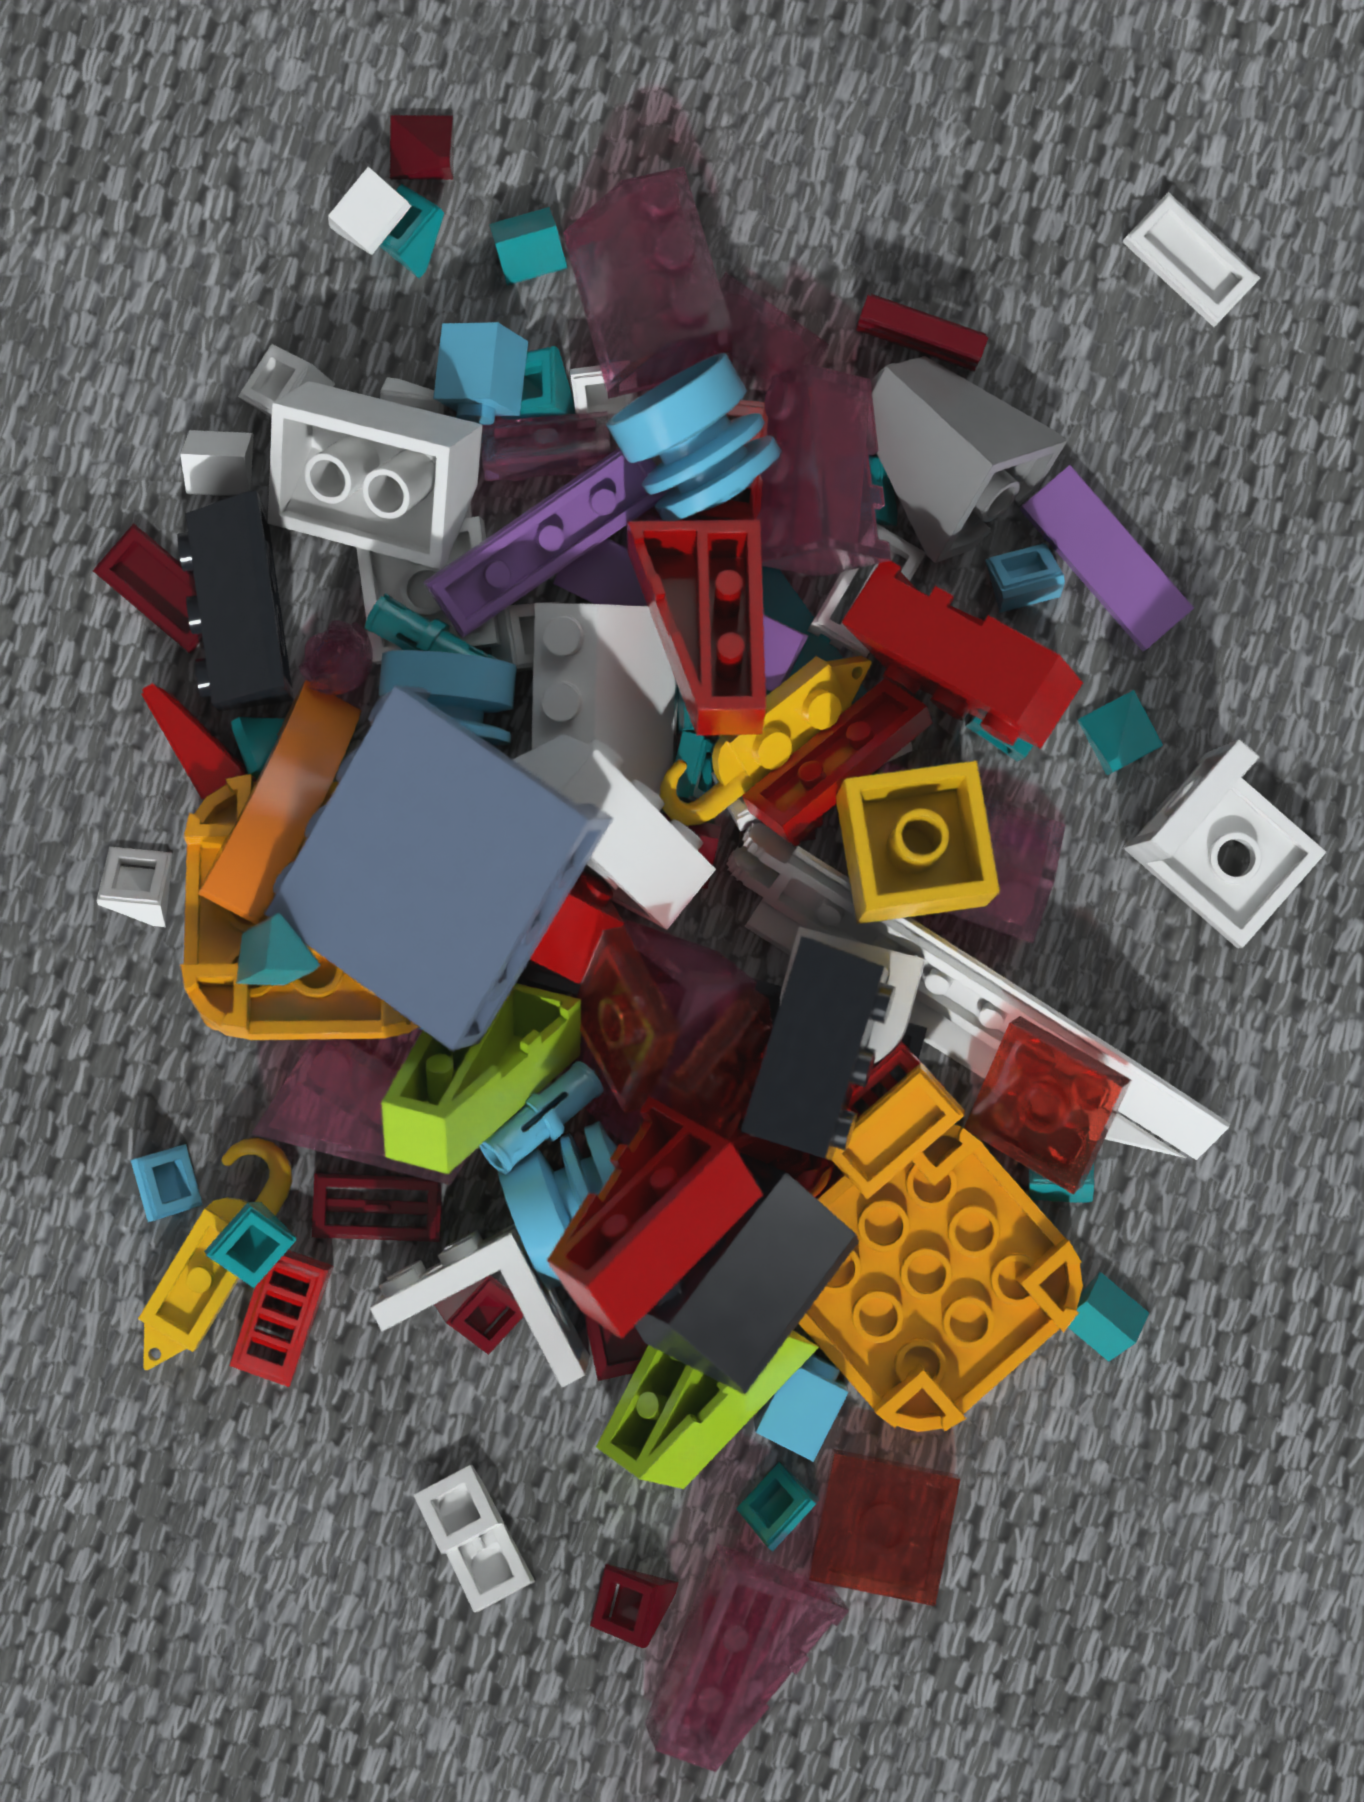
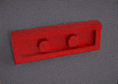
M884 678L845 710L833 726L817 733L794 752L783 766L772 770L744 793L742 797L749 813L788 843L790 842L792 845L798 846L817 827L820 828L823 825L822 815L837 803L836 795L844 779L870 776L933 724L928 707Z

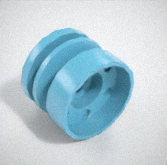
M719 353L708 357L666 379L625 406L606 424L628 462L635 463L657 455L660 457L662 462L647 475L641 485L645 492L650 495L671 488L655 505V509L663 521H677L696 512L712 509L731 499L747 488L756 476L765 471L779 458L781 453L780 447L772 436H765L748 442L765 424L761 414L753 413L731 421L728 419L726 414L742 400L747 390L726 353Z
M418 650L388 651L382 653L379 696L382 697L387 692L392 691L394 686L424 688L431 693L427 702L490 745H508L511 743L510 732L483 724L484 713H497L514 708L517 667L515 664L503 660L460 653Z
M600 1121L584 1128L592 1153L590 1157L583 1158L575 1140L569 1133L560 1138L561 1153L565 1167L554 1171L546 1157L536 1147L513 1166L508 1174L505 1175L498 1171L499 1180L515 1226L539 1278L548 1290L562 1285V1282L546 1261L587 1194L599 1195L615 1169L609 1159L617 1146L607 1135Z

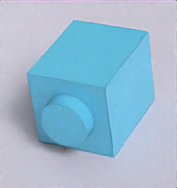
M498 322L442 323L433 399L456 411V418L482 425L494 424L495 416H520L528 341Z
M813 1353L759 1410L754 1420L755 1432L814 1462L848 1394L845 1382L837 1379L840 1369L832 1362Z

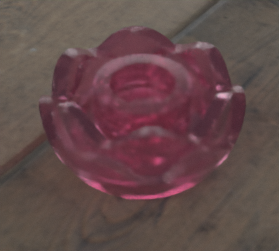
M340 620L332 621L326 631L310 637L305 645V659L299 666L301 674L310 682L307 687L317 693L326 695L345 694L358 688L368 677L372 668L373 648L367 632L358 623L353 622L350 625Z

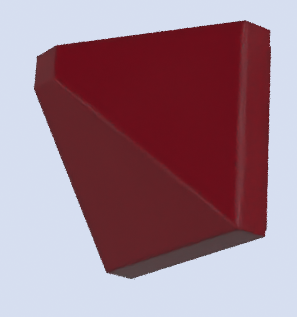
M390 115V179L453 180V115Z
M492 1275L434 1304L445 1323L488 1355L524 1317L511 1290ZM507 1307H509V1309L506 1311V1313H505V1314L496 1322V1324L485 1334L484 1332L489 1328V1326L499 1317V1315H500Z
M605 1564L590 1626L640 1648H647L676 1594L679 1582ZM617 1584H620V1585H619V1589H618V1593H617V1596H616V1600H615V1604H614L612 1616H611V1618H610V1617H609V1614H610V1610H611V1606H612V1602H613V1598H614L616 1586H617Z

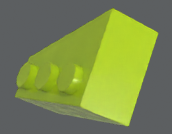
M515 983L479 1044L451 1050L423 1030L382 1100L385 1157L449 1174L519 1111L533 1093H539L581 1055V999Z
M792 1331L746 1395L648 1345L596 1448L640 1480L684 1489L819 1347L797 1332Z

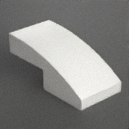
M469 1465L414 1494L415 1500L440 1553L447 1554L474 1612H479L535 1582L473 1465Z

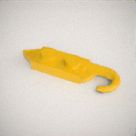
M817 656L766 696V714L762 735H718L719 739L715 743L712 753L713 770L718 783L702 796L690 803H684L679 800L676 786L679 778L687 769V763L684 760H677L666 771L661 781L659 797L665 804L662 807L663 811L671 820L675 819L685 826L701 825L715 818L772 770L783 766L794 752L817 733L833 726L839 716L852 706L851 703L872 662L863 656L824 661Z
M261 1138L243 1139L227 1150L222 1156V1163L225 1166H231L238 1158L245 1155L261 1157L268 1165L269 1178L255 1202H262L276 1216L288 1197L293 1181L291 1164L284 1151L273 1142ZM230 1197L214 1200L202 1211L138 1318L144 1322V1370H149L186 1349L193 1352L199 1347L240 1279L209 1258L204 1251L247 1204V1201ZM152 1348L160 1350V1358H155L152 1355Z

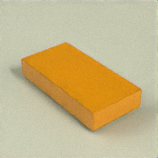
M920 1063L856 1119L853 1134L846 1151L836 1148L832 1162L868 1199L965 1115V1110L927 1068Z

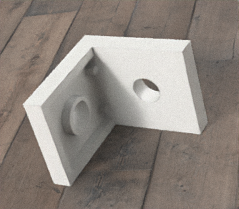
M1240 739L1205 753L1197 762L1199 765L1178 789L1168 795L1156 809L1158 812L1139 834L1131 838L1123 847L1236 948H1243L1326 853L1323 848L1242 778L1259 756ZM1228 840L1242 843L1250 855V863L1247 870L1238 877L1227 875L1218 864V851Z
M515 1223L484 1240L478 1230L457 1239L445 1246V1251L437 1255L441 1262L427 1270L422 1261L418 1260L387 1277L386 1282L379 1286L383 1294L370 1307L381 1331H384L500 1270L560 1386L563 1388L586 1375L590 1356L554 1288L548 1290L539 1278Z

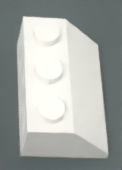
M308 381L272 402L268 524L442 569L447 564L478 485L482 424Z
M535 603L532 750L563 734L588 745L595 738L606 744L624 761L625 764L619 772L630 783L634 779L638 780L659 796L661 781L666 771L676 760L678 685L648 606Z
M563 734L513 759V761L574 803H592L614 818L582 872L590 873L604 882L614 894L610 900L668 929L716 870L698 852L703 845L702 840L681 822L675 819L669 822L659 812L665 805L662 799L640 781L634 779L630 783L619 772L625 764L624 761L603 742L594 738L588 745Z

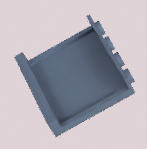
M394 686L392 691L384 694L372 709L369 717V723L372 726L360 747L352 751L341 764L337 773L339 784L329 802L321 807L308 822L305 829L307 840L296 860L288 864L277 877L273 886V892L276 895L265 914L268 917L277 913L281 914L305 944L449 1049L454 1050L480 1043L614 818L592 803H574L427 702L431 693L426 689Z

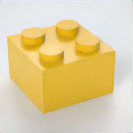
M977 761L844 779L836 795V802L857 924L983 907L1000 892Z

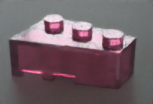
M806 363L773 375L771 377V385L765 397V412L768 416L767 436L774 437L781 449V453L775 462L760 473L763 480L761 510L756 520H760L762 566L824 577L891 561L889 542L878 540L875 509L879 510L885 505L883 487L872 484L869 455H874L879 451L871 380Z
M312 1039L251 1133L451 1185L457 1180L475 1152L474 1150L449 1174L385 1157L382 1100L401 1067L358 1039Z
M717 1543L645 1720V1725L655 1751L716 1772L768 1710L767 1702L793 1672L797 1675L809 1660L807 1654L832 1624L837 1626L850 1611L836 1590L801 1574Z

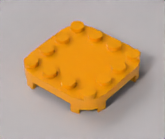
M251 774L227 778V785L207 796L194 814L189 813L184 833V839L187 844L184 964H180L185 991L205 1025L213 1030L220 1031L226 1036L248 1040L384 1039L408 1034L416 1028H421L307 944L305 945L320 964L313 972L284 986L236 984L242 934L256 924L198 894L224 840L232 831L256 783L253 782ZM332 782L321 807L327 805L339 782ZM305 837V839H304V841H303V843H302V845H301L299 851L297 852V854H296V856H295V858H294L293 861L296 860V858H297V856L299 855L301 849L303 848V846H304V844H305V842H306V840H307L306 837ZM264 913L260 922L264 921L269 917Z
M957 1124L950 1127L870 1198L866 1199L844 1174L840 1175L816 1197L819 1202L856 1233L859 1242L798 1324L833 1364L840 1369V1372L869 1403L874 1412L894 1428L898 1426L916 1432L936 1429L946 1431L966 1419L964 1413L1059 1329L1065 1332L1079 1313L1077 1306L1083 1287L1080 1263L1082 1262L1070 1241L1060 1233L986 1149L983 1143Z

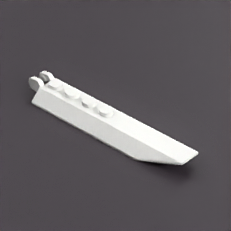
M758 821L755 824L753 822L744 833L742 839L744 845L741 848L737 847L729 856L727 862L729 868L727 870L732 873L731 876H735L737 881L741 880L743 885L763 897L745 925L747 929L790 956L798 928L803 927L923 958L925 963L909 1023L927 1027L924 1038L926 1043L1058 1125L1093 1126L1094 1137L1186 1158L1096 1099L1098 1098L1196 1160L1229 1128L1230 1123L911 917L857 924L849 878L801 847L797 846L794 849L790 842L788 843L764 823Z

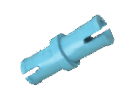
M580 1061L575 1062L565 1074L539 1095L533 1093L525 1101L526 1104L519 1112L480 1145L485 1158L500 1173L508 1174L513 1166L543 1141L553 1142L564 1133L563 1125L594 1098H598L602 1094L604 1089L599 1078L587 1065Z

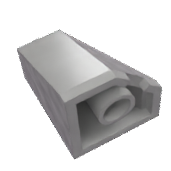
M926 356L900 363H891L881 369L870 384L869 391L871 395L859 416L926 555L934 563L971 551L991 532L990 527L984 522L992 521L1000 516L1013 501L1020 506L1040 487L1067 442L1058 432Z

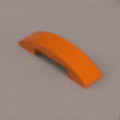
M308 680L303 682L277 734L279 737L232 831L224 840L198 892L199 895L254 924L260 922L275 895L273 886L277 877L288 864L293 862L305 839V829L308 822L320 809L349 746L362 710Z

